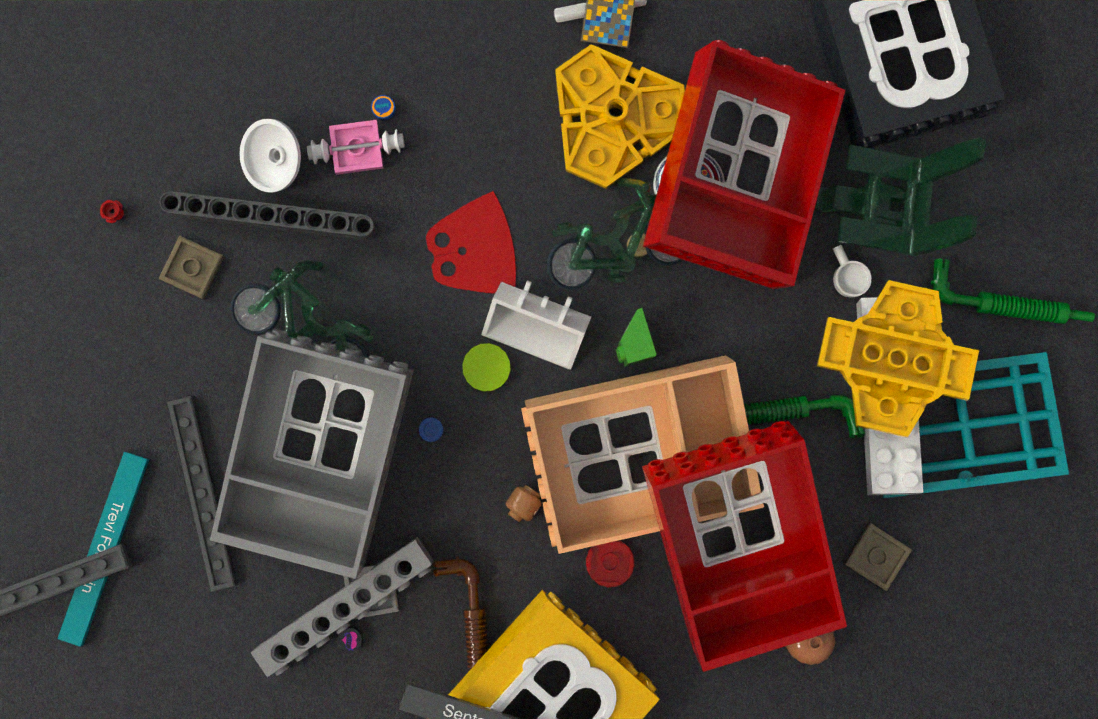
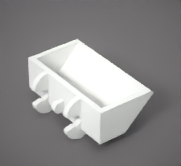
M527 280L524 290L501 282L493 297L481 335L571 370L591 317L569 308L572 297L568 296L565 305L562 306L549 301L547 296L542 298L529 293L531 281Z

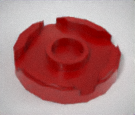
M620 540L592 546L588 550L586 557V569L590 577L598 585L617 587L626 582L632 575L634 556L630 548Z

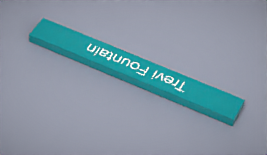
M129 452L123 453L87 557L120 544L149 459ZM108 576L75 588L57 639L80 647L84 646Z

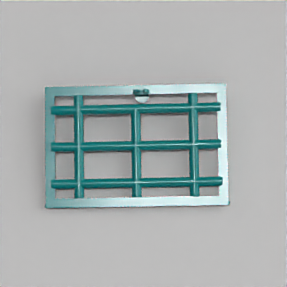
M1047 352L981 360L976 363L975 371L1009 367V377L973 381L971 391L1012 386L1017 413L969 419L966 400L955 398L959 421L919 426L920 436L961 430L966 457L922 464V474L1026 460L1027 470L973 477L969 471H961L958 473L957 479L923 483V493L1069 474ZM1037 363L1039 373L1020 374L1019 366ZM1041 382L1046 410L1027 412L1022 384ZM1047 419L1052 447L1034 449L1029 421ZM1019 423L1024 451L976 457L971 429ZM1055 458L1056 466L1037 468L1036 459ZM882 495V496H883V498H890V497H898V496H906V495Z

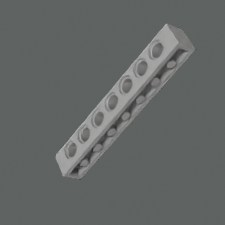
M416 537L257 646L251 652L252 656L267 677L273 673L276 676L280 675L289 668L287 663L293 659L297 662L309 654V648L314 645L319 648L330 640L328 635L334 631L337 634L341 633L350 626L348 623L355 617L360 620L370 613L369 607L375 603L380 606L391 598L389 595L396 589L400 592L411 584L409 580L414 576L418 575L421 578L432 570L430 566L434 560L419 538ZM400 562H410L412 571L403 572L399 566ZM381 575H388L391 578V585L383 586L379 581V577ZM367 589L371 594V599H362L359 595V590ZM340 603L349 605V614H344L339 610ZM319 617H326L330 622V627H322L319 624ZM298 632H307L309 641L304 642L300 640ZM278 646H286L289 650V654H280L278 651Z

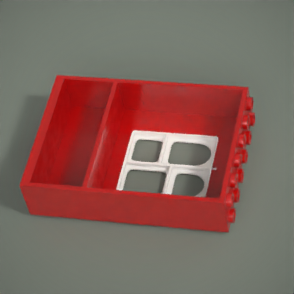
M722 40L712 41L695 52L643 247L771 289L793 287L845 89L837 87V84L834 82L818 80L813 74L794 71L795 69L792 66L775 64L768 57L751 55L749 50L735 49ZM727 101L737 104L743 114V121L735 146L714 140L710 135L716 111L719 105ZM758 115H769L777 123L778 133L773 147L752 141L749 138L752 123ZM707 149L721 152L732 158L726 182L723 183L701 174V167ZM746 150L762 154L770 159L765 183L760 195L740 189L736 185Z
M779 421L768 428L753 429L745 435L727 437L722 442L713 445L704 444L696 450L678 452L673 457L664 460L656 459L649 462L648 465L642 466L690 642L703 672L847 627L805 440L789 421ZM742 469H755L762 478L763 492L736 500L732 490L734 475ZM703 481L716 482L722 489L727 514L711 521L699 523L692 502L693 489ZM767 503L775 536L769 540L747 545L739 512L749 507ZM730 526L736 548L721 555L708 557L702 540L703 534Z

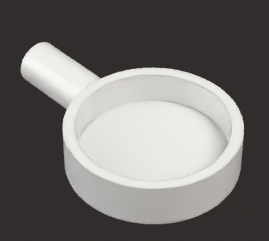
M842 245L833 248L840 264L833 277L836 290L841 295L849 298H855L864 294L871 285L872 278L869 269L861 262L849 261Z

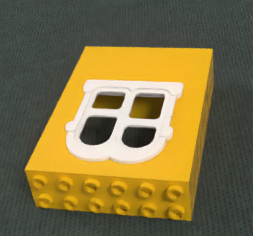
M543 589L448 694L449 696L502 712L522 689H527L546 706L543 713L537 719H557L556 713L577 690L582 688H592L600 695L601 706L592 719H643L660 700L655 693L657 688L644 673H639L626 657L622 656L620 659L621 656L607 640H604L602 643L598 633L589 624H586L584 627V623L579 619L580 617L571 608L565 610V606L561 603L562 601L553 592L547 594ZM553 660L565 663L570 670L568 684L555 697L547 693L534 681L535 674L542 666Z

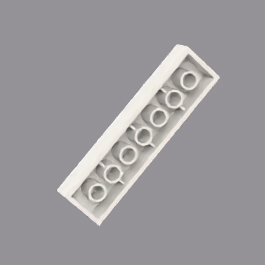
M878 297L861 298L857 302V319L868 314ZM919 420L907 438L864 428L867 495H911L923 493Z

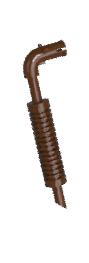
M458 556L451 560H435L433 567H443L442 569H433L435 577L456 574V576H464L465 584H468L470 609L463 611L464 618H467L464 620V623H467L465 624V628H467L465 633L468 634L465 637L468 638L466 639V643H468L466 648L469 649L466 652L469 653L467 654V658H469L467 663H470L467 665L470 668L468 669L469 672L488 651V647H486L488 646L486 642L488 638H486L487 633H485L487 631V628H485L487 623H484L486 621V618H484L486 616V608H479V573L473 563L466 559H459Z

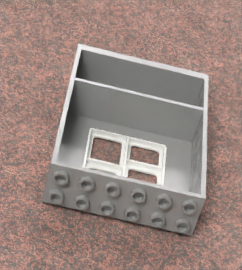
M274 329L273 332H267L257 337L210 540L356 579L366 564L414 370L409 369L408 364L394 361L393 364L386 363L384 358L380 356L370 355L367 358L360 356V352L347 348L345 351L337 350L334 344L321 342V345L311 343V338L297 336V339L288 337L287 332ZM306 379L320 381L326 390L321 420L317 424L293 418L291 415L296 390L299 384ZM354 389L364 397L365 410L361 422L339 418L333 414L336 398L343 390ZM330 427L349 430L358 435L349 471L327 467L321 463ZM289 428L313 433L316 436L311 460L305 461L283 454L282 449L286 432Z

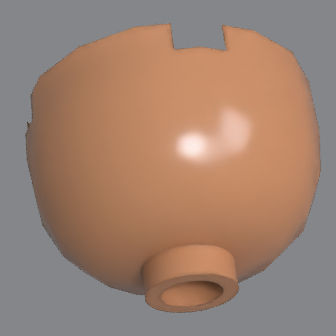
M834 632L788 645L786 648L790 655L801 663L809 665L820 664L827 660L834 650Z

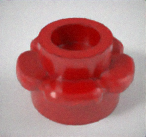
M107 200L100 207V215L106 219V222L115 223L124 216L123 205L117 200Z

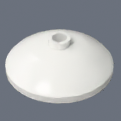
M262 119L253 123L245 132L240 145L242 170L248 181L261 191L278 192L290 186L298 174L301 162L300 146L293 131L286 124L275 119Z

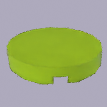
M490 343L479 344L471 348L465 355L462 364L463 375L467 382L473 388L483 392L494 391L500 388L508 380L511 371L510 360L506 352L499 346Z

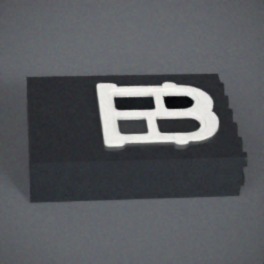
M808 0L832 81L837 84V87L845 89L841 111L853 149L861 147V150H867L876 146L875 143L884 141V144L897 141L899 136L907 135V138L921 134V130L928 128L930 131H936L943 128L946 123L952 122V125L961 124L967 121L966 118L975 116V119L988 116L990 111L998 108V104L1005 97L975 0H934L936 1L946 35L943 38L925 43L917 41L908 6L927 0ZM896 10L904 32L903 36L877 42L869 17L886 11ZM907 47L910 51L917 79L912 88L900 91L894 89L889 84L880 55L889 50ZM942 48H949L955 62L954 73L945 80L934 79L926 70L923 54Z

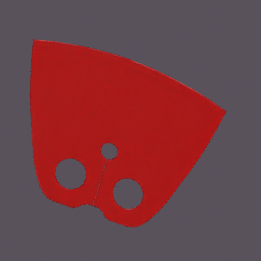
M494 191L457 209L436 223L427 232V247L434 255L432 272L434 279L440 284L484 293H496L501 282L513 287L516 286V265L512 237L506 217ZM439 233H446L450 238L449 244L444 248L438 247L435 244V237ZM460 247L466 248L467 252L465 255L458 253ZM450 261L455 265L456 271L452 276H444L441 273V265L444 262Z

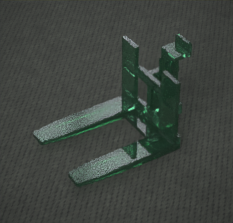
M976 138L967 140L924 158L850 145L846 170L869 174L868 184L861 187V189L839 185L830 188L820 187L816 209L829 213L837 210L864 217L863 220L841 217L838 242L893 251L911 256H918L963 243L975 237L978 217L974 215L958 216L929 225L933 183L941 178L971 167L982 160L985 155L986 139ZM882 177L908 181L905 189L881 184ZM891 202L905 204L904 213L890 211Z

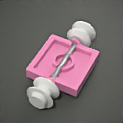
M377 120L329 126L331 145H328L324 139L318 145L311 140V145L307 146L309 160H313L314 164H317L318 159H323L327 163L330 155H333L335 174L339 175L384 169L381 149L384 147V150L389 155L392 149H397L401 153V148H405L403 133L398 134L397 129L393 135H389L385 131L380 139Z

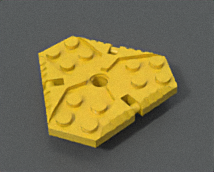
M590 44L555 69L560 117H563L561 130L565 168L567 172L607 189L624 175L642 164L645 157L648 155L650 157L671 142L685 89L684 85L644 67L638 70L632 67L633 62ZM628 76L636 79L634 84L626 81ZM618 108L622 111V115L614 117L609 113V110ZM580 116L581 122H573L572 117ZM638 142L643 147L639 151H637L634 147V145Z

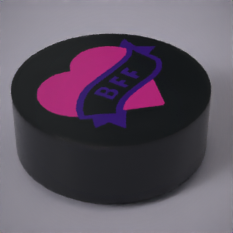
M348 627L339 633L337 638L338 646L346 653H353L361 647L363 635L357 628Z

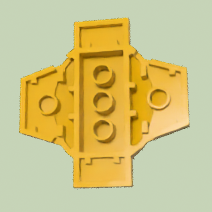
M888 280L868 314L858 318L855 322L832 317L827 318L817 366L839 371L852 388L857 427L907 438L922 415L926 405L938 399L941 395L966 401L969 400L979 350L954 345L951 338L947 337L942 331L941 323L943 321L939 291Z

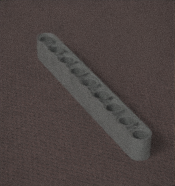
M173 191L164 193L160 198L161 208L169 215L177 218L358 240H370L377 232V227L369 216L362 214ZM178 199V206L170 210V203ZM202 202V209L194 213V205ZM222 205H226V212L222 215H217V209ZM245 208H250L249 216L241 218V211ZM268 211H274L273 219L265 221V214ZM298 214L297 222L288 224L289 216ZM315 217H322L321 225L312 227V220ZM338 220H346L344 229H335V224ZM362 223H370L368 232H359V226Z

